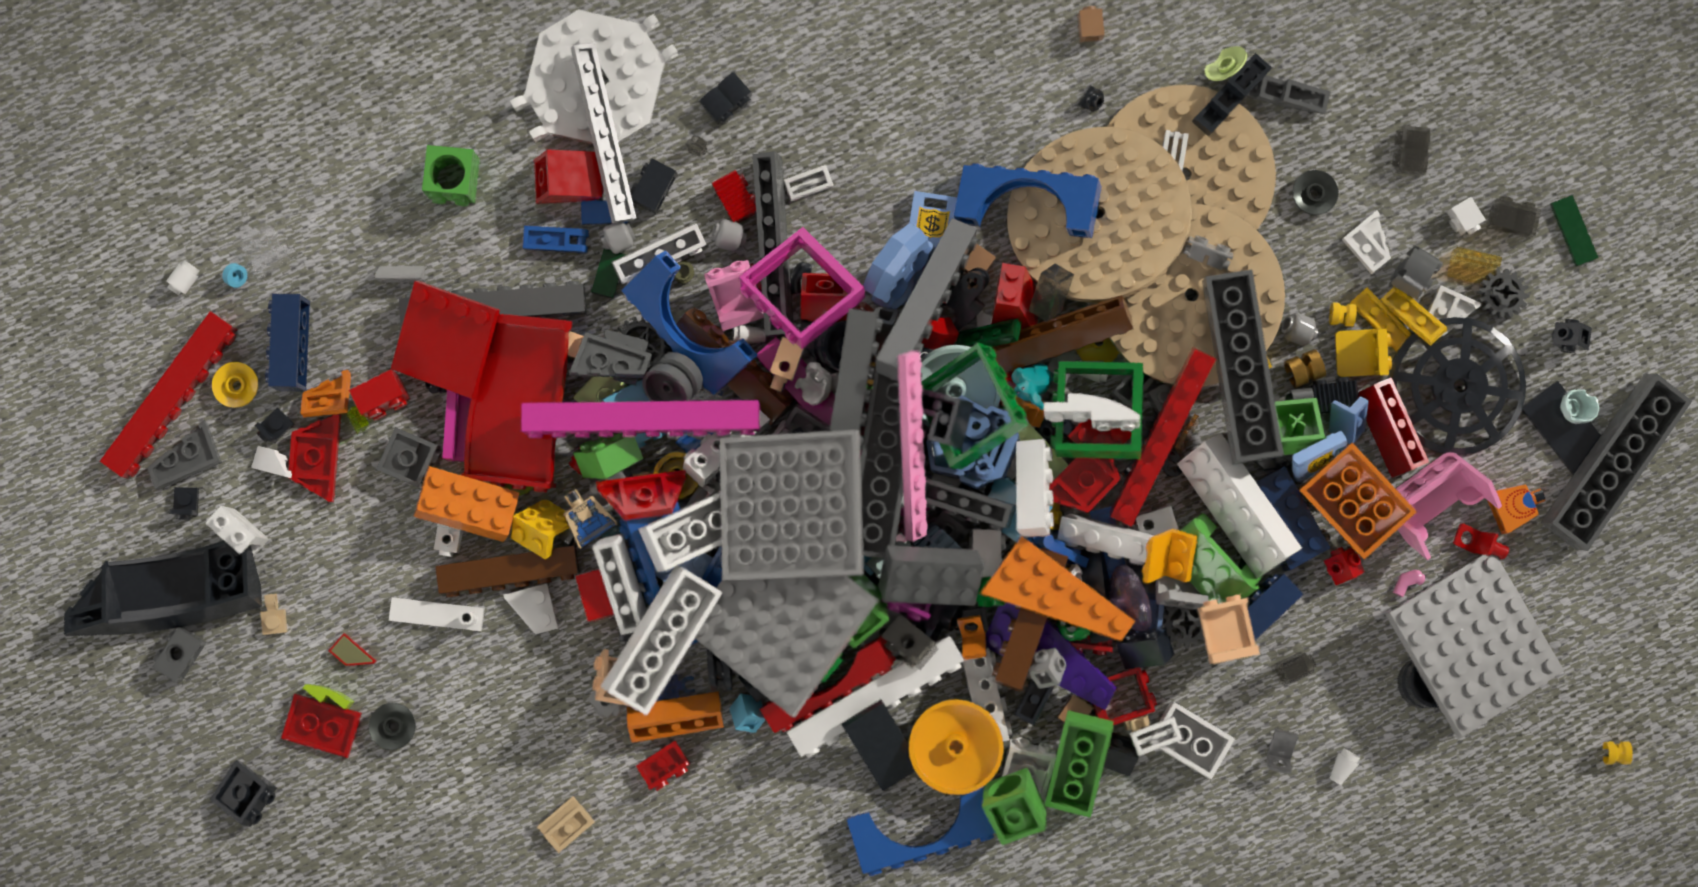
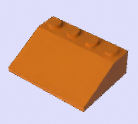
M1353 443L1349 444L1298 488L1299 492L1363 559L1368 557L1417 513L1410 503Z

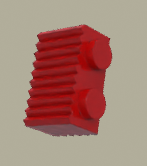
M736 170L712 182V187L733 223H740L757 214L756 198L754 193L749 195L746 189L749 186L743 174L738 175Z

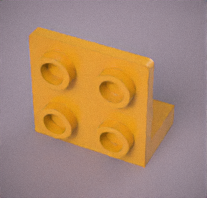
M1170 529L1150 537L1146 544L1147 556L1142 569L1144 574L1143 582L1150 583L1164 576L1183 582L1190 581L1197 536Z

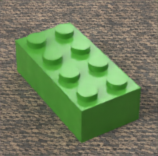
M1070 710L1067 711L1045 806L1091 818L1112 734L1113 721Z

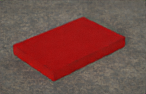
M294 694L281 739L349 758L362 713Z

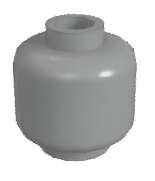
M723 219L720 223H715L711 240H714L716 247L735 252L739 246H744L747 233H743L742 224Z
M625 222L606 226L603 229L604 236L601 237L605 250L610 249L614 254L633 247V240H636L630 224H625Z
M1299 313L1287 316L1282 324V333H1284L1285 339L1301 346L1314 341L1318 334L1315 320Z

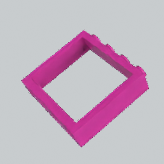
M804 227L739 277L742 294L746 298H751L755 302L756 308L762 314L766 313L770 317L774 327L777 329L781 328L785 332L788 341L793 345L797 344L801 349L848 313L849 309H853L865 299L864 287ZM802 248L849 295L800 333L755 285Z

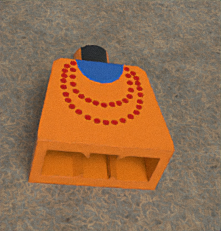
M1525 484L1497 490V495L1502 504V507L1499 509L1488 500L1487 502L1501 534H1507L1538 515L1536 505L1544 502L1546 499L1540 488L1530 492Z

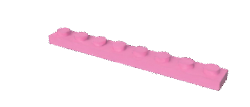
M910 351L898 356L905 540L915 541L926 536L927 531L926 479L924 476L925 455L923 453L924 432L922 428L923 408L921 401L920 352Z

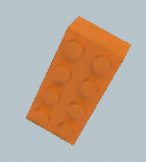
M429 466L413 517L504 542L509 535L520 492Z

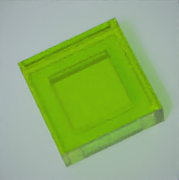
M357 406L350 408L347 416L358 435L366 430L369 423L364 416L360 415Z

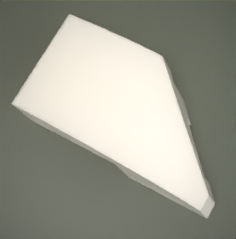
M257 446L251 468L288 478L292 476L291 471H288L286 468V462L288 461L286 455L279 454L277 450Z

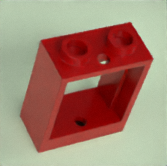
M1132 668L1107 677L1113 682L1135 675L1145 705L1144 708L1109 719L1106 710L1092 703L1096 717L1113 721V725L1155 712L1154 706L1157 705L1154 693H1149L1146 684L1149 683V678L1146 670Z

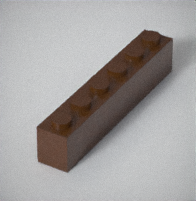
M1123 295L1021 329L1017 342L992 348L996 353L997 357L995 359L998 365L1003 368L1005 373L1013 372L1017 368L1029 364H1037L1041 360L1057 357L1074 349H1081L1094 342H1102L1106 338L1115 335L1125 334L1133 330L1132 316Z
M695 307L685 312L676 324L687 338L704 347L724 348L736 343L724 335L720 327L710 322L704 312ZM755 360L749 363L727 384L744 401L758 400L760 411L770 419L769 425L779 420L795 401L785 388L783 392L770 388L773 377L769 373L764 372Z
M576 546L552 549V556L547 559L540 557L534 552L435 566L439 594H445L446 598L460 596L459 592L469 591V595L483 593L482 588L492 587V591L505 590V585L515 584V588L529 586L530 581L538 580V584L552 583L551 578L561 577V581L575 579L574 575L580 574Z
M1043 547L1041 548L1042 552L1065 568L1068 556ZM1016 606L1015 609L1019 610L1017 619L1012 618L1007 631L1012 633L1009 641H1003L1000 653L1004 655L1001 663L996 662L992 676L996 677L995 683L1021 692L1047 616Z

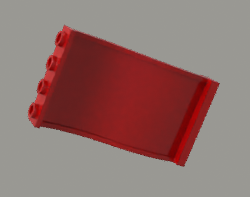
M508 314L498 315L477 394L470 402L465 437L464 473H461V476L482 482L490 481L492 485L504 487L506 483L512 484L513 489L526 490V486L534 487L533 491L547 492L548 488H556V483H554L556 438H552V434H542V438H528V434L522 432V403H562L567 373L569 330L572 328V321Z

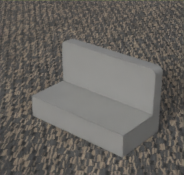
M1162 577L1156 580V604L1196 610L1204 607L1203 602L1208 601V596L1197 594V589L1190 581L1183 582L1170 577Z

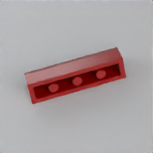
M1392 378L1359 391V397L1361 396L1368 400L1366 422L1391 478L1429 463Z

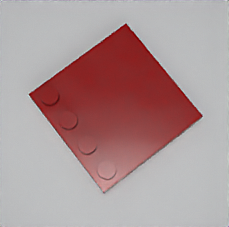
M414 281L391 369L465 397L475 398L500 310L424 282Z

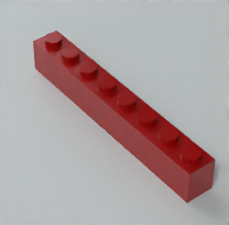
M210 311L101 458L100 462L123 478L134 477L140 470L141 466L139 463L142 459L148 458L154 450L153 444L156 440L162 439L168 431L167 425L171 420H176L181 414L182 409L180 408L185 401L189 402L196 392L194 389L199 382L203 383L209 376L208 369L212 364L215 365L221 360L223 356L222 350L226 345L230 346L237 337L235 333L238 329Z
M1192 347L1141 448V459L1135 460L1109 512L1110 517L1132 527L1216 361L1215 357Z

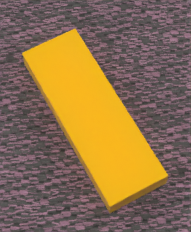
M1368 287L1350 302V304L1356 305L1359 314L1374 329H1387V333H1390L1391 347L1396 352L1405 339L1412 334Z
M1393 287L1380 299L1399 320L1430 346L1447 331V327L1412 297L1396 287Z

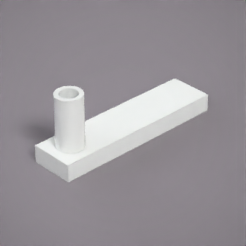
M392 597L389 621L482 631L485 608Z

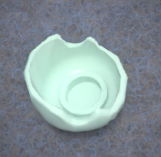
M1583 389L1568 391L1563 396L1560 405L1564 417L1574 424H1584L1593 421L1598 416L1600 409L1598 399L1595 396L1588 395L1586 390Z

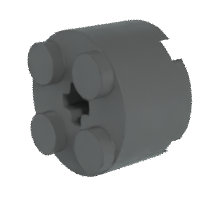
M1413 245L1406 253L1408 256L1402 263H1399L1393 273L1390 284L1410 297L1418 299L1423 292L1428 291L1433 283V280L1430 279L1433 273L1437 274L1443 262L1420 247Z

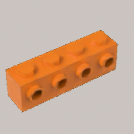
M719 691L657 701L647 715L632 706L626 707L627 727L631 743L724 728Z

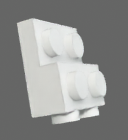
M1018 737L1016 740L1010 739L1001 777L1028 768L1042 798L1045 799L1056 760V750H1053V747L1047 743H1039V746L1030 744L1028 739Z

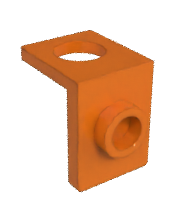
M981 616L958 618L957 622L962 636L963 659L969 660L986 657V634ZM972 622L977 624L978 628L970 631L964 626Z

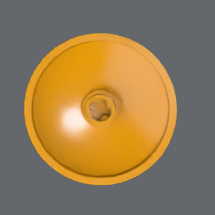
M945 700L931 706L918 718L910 735L909 754L916 773L928 786L946 794H967L982 788L998 771L1003 757V738L997 722L983 707L967 700Z

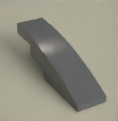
M1266 75L1247 97L1297 110L1325 114L1330 91L1290 79L1284 81Z

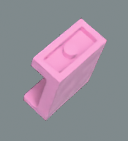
M748 260L736 261L730 266L714 268L704 274L723 331L764 318V314L756 308L755 302L751 298H746L740 291L739 277L751 268Z

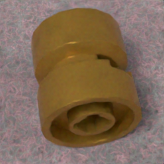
M1316 349L1303 353L1301 358L1295 356L1284 361L1286 373L1292 372L1294 377L1289 378L1294 388L1307 384L1309 379L1315 381L1326 376L1324 362Z

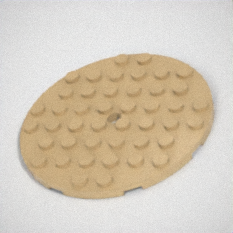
M1172 85L1149 91L1129 102L1111 120L1107 127L1135 131L1149 137L1162 147L1166 130L1180 132V134H1189L1183 169H1187L1191 175L1190 179L1186 181L1190 192L1191 204L1217 207L1239 216L1256 230L1260 227L1268 213L1274 196L1276 181L1275 161L1270 143L1262 127L1241 104L1235 108L1209 137L1192 120L1218 91L1201 86ZM1171 137L1169 138V144L1167 149V152L1170 155L1174 139ZM1178 139L1175 157L1177 163L1179 161L1182 139ZM1100 209L1101 212H1102V214H1103V216H1104L1105 211L1102 210V209Z
M1094 127L1069 133L1045 146L1024 167V169L1031 172L1046 170L1052 174L1068 172L1074 176L1090 174L1099 178L1102 188L1098 209L1104 210L1105 214L1102 218L1096 219L1092 238L1069 236L1066 229L1067 216L1065 207L1052 193L1036 187H1021L1013 189L1011 192L1007 212V228L1012 248L1020 264L1026 267L1030 276L1036 282L1049 289L1050 292L1074 301L1099 303L1123 295L1125 298L1144 290L1163 276L1175 258L1180 255L1186 243L1191 225L1192 208L1190 192L1178 163L1165 148L1154 140L1124 128Z
M1191 204L1190 230L1180 255L1175 258L1173 263L1167 268V272L1156 282L1144 290L1124 298L1132 316L1133 330L1122 335L1109 337L1116 350L1128 363H1143L1144 374L1168 385H1174L1192 347L1214 357L1202 280L1206 276L1253 270L1266 351L1273 342L1282 321L1285 305L1284 280L1273 250L1262 235L1248 222L1233 213L1217 207ZM1198 235L1208 239V243L1217 246V244H1222L1229 247L1230 252L1233 253V259L1227 258L1230 261L1228 269H1222L1221 271L1207 265L1210 257L1208 255H1205L1203 262L1188 258L1187 254H1184L1186 245H1192V243L1188 242L1189 237L1195 238ZM1193 289L1197 292V300H1187L1185 292ZM1214 363L1203 387L1219 383L1216 363Z

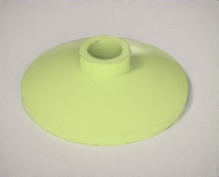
M1233 46L1222 50L1215 62L1206 65L1205 75L1211 81H1221L1236 74L1247 60L1245 49L1240 46Z

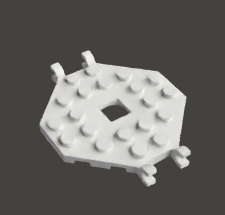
M577 10L539 34L525 94L510 101L516 112L531 105L542 122V126L529 131L535 143L549 134L571 138L580 142L593 143L571 52V47L579 44L595 43L600 67L610 81L605 84V89L618 143L620 144L651 124L664 66L667 62L679 56L673 44L659 54L647 35L648 32L660 26L654 14L639 24Z

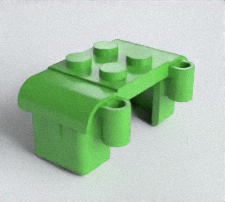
M1200 514L1180 530L1197 536L1190 582L1202 595L1208 596V601L1217 599L1218 604L1227 602L1226 597L1240 595L1241 599L1247 598L1259 588L1256 584L1260 581L1261 577L1257 579L1247 564L1242 570L1237 567L1217 543L1209 537L1217 526L1206 514Z

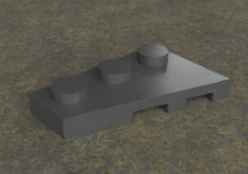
M585 332L569 376L644 378L652 354Z
M205 420L190 435H185L177 446L165 452L148 467L155 489L160 490L222 463Z

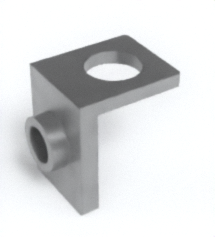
M1275 729L1267 752L1269 770L1291 775V757L1298 734ZM1273 762L1282 763L1285 767H1279Z

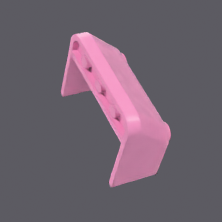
M1456 453L1441 455L1396 488L1417 511L1398 531L1404 540L1427 560L1431 556L1424 543L1428 537V532L1424 525L1452 504L1460 500L1465 505H1474L1485 498L1498 509L1502 507L1492 481Z

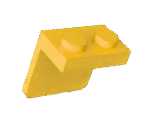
M1387 329L1337 331L1335 333L1337 375L1339 377L1389 375V370L1392 369L1391 356H1388L1391 336L1390 333H1387Z
M548 500L537 502L513 516L511 539L540 557L547 559L552 556L554 536L570 528L564 515L566 511Z

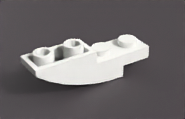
M1068 394V402L1044 403L1045 419H1049L1051 422H1062L1063 419L1085 422L1087 419H1092V428H1097L1100 431H1107L1111 428H1121L1122 430L1130 431L1140 428V415L1119 403L1105 398L1084 394Z

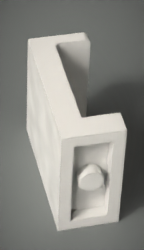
M220 506L206 522V525L238 553H243L251 545L254 557L269 540L233 508Z

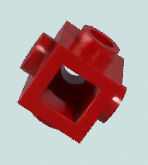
M1343 547L1330 552L1331 557L1324 560L1327 572L1331 575L1336 586L1354 579L1365 572L1359 555L1352 547L1346 550Z

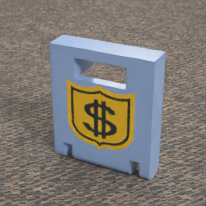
M914 191L909 223L921 229L928 238V241L936 249L952 218L955 219L954 211L957 197ZM925 198L947 201L946 210L924 206Z
M1342 431L1335 434L1332 433L1326 436L1325 439L1293 455L1292 471L1293 477L1297 482H1302L1313 476L1347 447V439Z

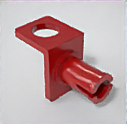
M1464 523L1459 524L1453 540L1455 546L1474 554L1487 556L1492 554L1502 560L1509 553L1508 546L1496 542L1498 534L1482 532ZM1465 531L1471 534V541L1468 544H1464L1461 540V536Z

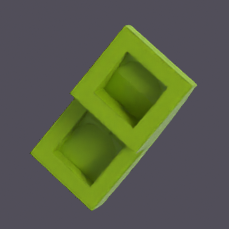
M305 684L303 686V689L319 702H326L330 697L344 709H349L355 702L343 693L326 686Z

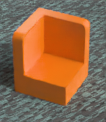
M1016 396L1015 400L1025 411L1028 422L1031 426L1040 428L1045 417L1044 409L1041 410L1031 401H1025Z

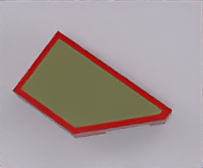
M343 633L329 649V652L345 666L375 664L377 662L376 659L346 633Z

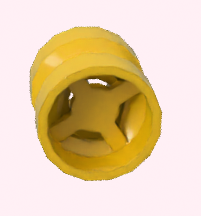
M1332 302L1329 312V325L1337 326L1338 324H1344L1346 327H1354L1357 313L1356 305L1347 304L1343 306L1340 303Z
M1604 741L1602 748L1609 750V756H1603L1605 765H1614L1616 762H1620L1622 765H1630L1632 763L1633 750L1629 741H1621L1619 744H1615L1612 741Z

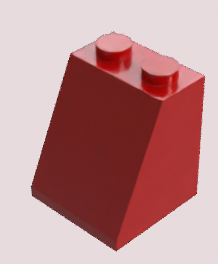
M546 150L534 159L536 204L596 201L604 194L595 152Z
M1002 263L995 292L991 324L1016 318L1022 323L1021 329L1037 324L1041 295L1029 272L1024 266Z

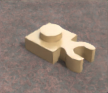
M1143 715L1125 721L1123 724L1125 730L1134 732L1149 726L1150 722L1148 715Z

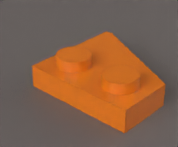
M349 370L342 371V376L331 382L327 379L320 383L319 386L303 392L301 415L303 417L348 413L351 373Z

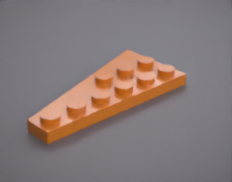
M1023 536L1018 539L980 592L982 595L1091 630L1118 641L1124 638L1135 622Z

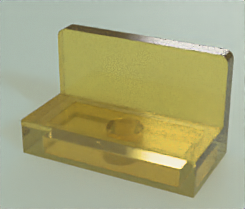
M1456 247L1451 253L1447 277L1479 284L1482 280H1487L1485 277L1487 274L1491 273L1494 275L1495 269L1501 266L1502 257Z

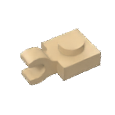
M277 594L264 595L267 611L260 612L263 635L287 632L285 609L278 610Z

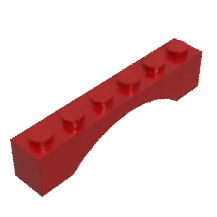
M882 636L860 648L853 666L841 680L824 690L814 692V695H810L795 717L789 715L772 700L764 703L760 711L774 733L779 730L786 732L794 726L793 722L798 719L802 721L807 720L814 715L813 711L819 707L821 710H824L834 703L832 700L838 696L842 699L853 692L852 688L857 685L864 687L873 681L872 677L879 673L882 676L893 669L892 665L896 659Z

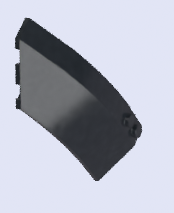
M221 541L188 551L156 557L113 562L105 560L100 567L102 571L94 581L91 579L79 594L81 598L73 608L70 606L64 613V635H124L153 632L205 623L262 607L261 583L251 545L243 553H238L226 541Z

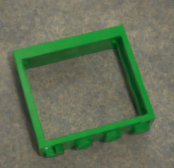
M981 343L975 344L921 381L922 389L935 392L982 360L1012 420L964 453L961 448L939 443L949 466L960 470L1028 426L1025 420V411L1017 404L1015 400L1016 393L1008 385L1005 379L1006 373L995 359L997 357L992 347ZM925 414L930 426H932L934 417Z
M1059 361V368L1054 369V383H1058V391H1053V403L1065 402L1066 374L1133 375L1132 411L1140 415V428L1132 430L1131 445L1063 443L1064 419L1062 422H1052V427H1056V435H1051V449H1055L1056 457L1141 459L1143 363Z

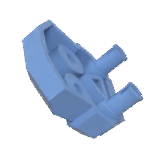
M909 223L891 236L871 264L863 287L873 295L871 300L876 306L897 309L902 304L906 305L935 250L934 245L928 241L922 230L915 225Z
M961 395L960 397H958V398H961V399H964V400L973 402L972 400L966 398V397L963 396V395ZM974 402L961 449L962 452H966L1011 422L1008 412L993 406L986 409ZM976 423L981 424L978 430L973 429V425ZM1016 433L995 447L990 457L985 454L962 470L950 467L939 443L927 439L926 443L931 470L933 473L958 478L963 485L979 490L990 482L1001 479L1005 480L1016 454V442L1020 441L1019 434Z

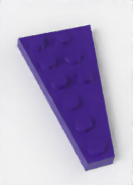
M1005 603L1004 606L998 607L989 630L986 632V648L1001 656L1004 655L1000 653L1003 641H1009L1012 633L1007 631L1012 618L1017 619L1019 610L1015 609L1016 605ZM1047 618L1035 652L1056 648L1066 663V668L1058 686L1106 710L1117 687L1097 667L1095 668L1080 650H1077L1069 640L1065 639L1061 635L1060 630Z

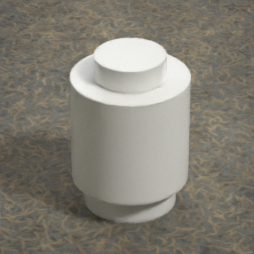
M184 260L182 264L179 263L166 280L169 283L167 288L177 295L181 292L186 294L197 280V274L200 271Z

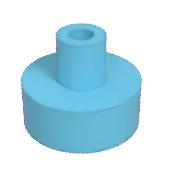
M231 263L223 270V281L231 287H240L247 280V270L237 263Z

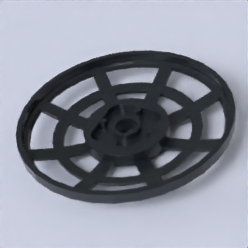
M1452 317L1439 319L1444 325L1463 324L1462 338H1450L1436 344L1433 343L1430 346L1413 332L1397 350L1392 360V369L1389 370L1388 379L1392 378L1396 389L1397 381L1411 383L1412 397L1418 410L1409 416L1413 425L1424 418L1433 427L1447 432L1445 444L1442 446L1427 440L1416 431L1422 446L1443 454L1456 453L1457 455L1476 453L1499 442L1517 422L1526 395L1525 371L1514 346L1494 327L1471 318ZM1472 326L1490 332L1505 346L1497 353H1494L1485 344L1472 339ZM1419 340L1427 351L1418 360L1413 374L1399 372L1400 364L1406 352L1414 342ZM1461 344L1460 358L1448 360L1440 351L1444 347ZM1471 346L1483 351L1490 358L1481 365L1470 360ZM1510 353L1519 371L1520 391L1508 389L1507 374L1501 361ZM1433 356L1440 366L1434 372L1433 377L1421 375L1425 363ZM1494 366L1497 367L1501 387L1488 385L1486 373ZM1458 379L1463 380L1465 383V389L1461 393L1457 392L1454 388V383ZM1419 384L1431 386L1434 400L1425 406L1420 396ZM1487 395L1498 396L1499 400L1495 408L1487 415L1481 404ZM1506 398L1518 400L1512 418L1504 429L1498 433L1492 421L1501 412ZM1439 407L1451 412L1449 425L1439 422L1430 413ZM1473 411L1480 421L1471 426L1459 427L1461 413ZM1484 428L1490 437L1488 441L1476 446L1454 448L1457 434L1472 433Z

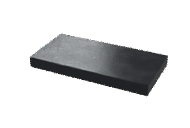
M1556 381L1524 405L1522 412L1572 475H1574L1601 435L1591 422L1574 424L1564 417L1560 405L1563 396L1567 392L1559 381Z
M882 699L841 723L882 791L915 772L910 759L909 744Z

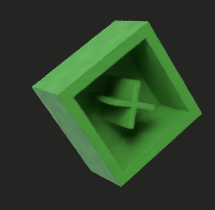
M1317 398L1275 402L1284 455L1296 454L1325 439Z
M613 433V437H599L595 441L584 442L580 445V449L573 452L583 478L607 479L643 459L635 437H622V433Z

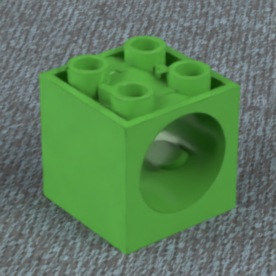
M427 145L422 191L435 204H446V201H455V205L469 206V203H475L480 158L473 149ZM459 164L465 172L463 181L453 189H443L437 182L440 171L448 165Z
M848 575L847 577L875 597L878 602L848 642L853 648L889 621L887 604L881 602L882 595L879 588L864 575Z
M1028 768L989 781L984 785L982 807L1001 845L1046 830L1045 802Z

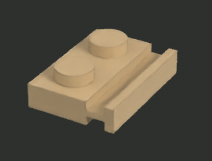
M572 796L537 828L543 833L554 849L560 853L595 821L576 798Z

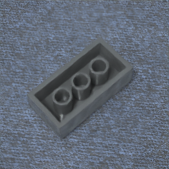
M886 546L878 588L883 600L887 602L975 605L984 563L977 550Z

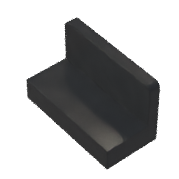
M1112 732L1103 767L1130 776L1139 759L1131 738Z

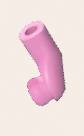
M1420 570L1402 573L1393 593L1404 597L1408 586L1414 584L1422 585L1425 582V575Z

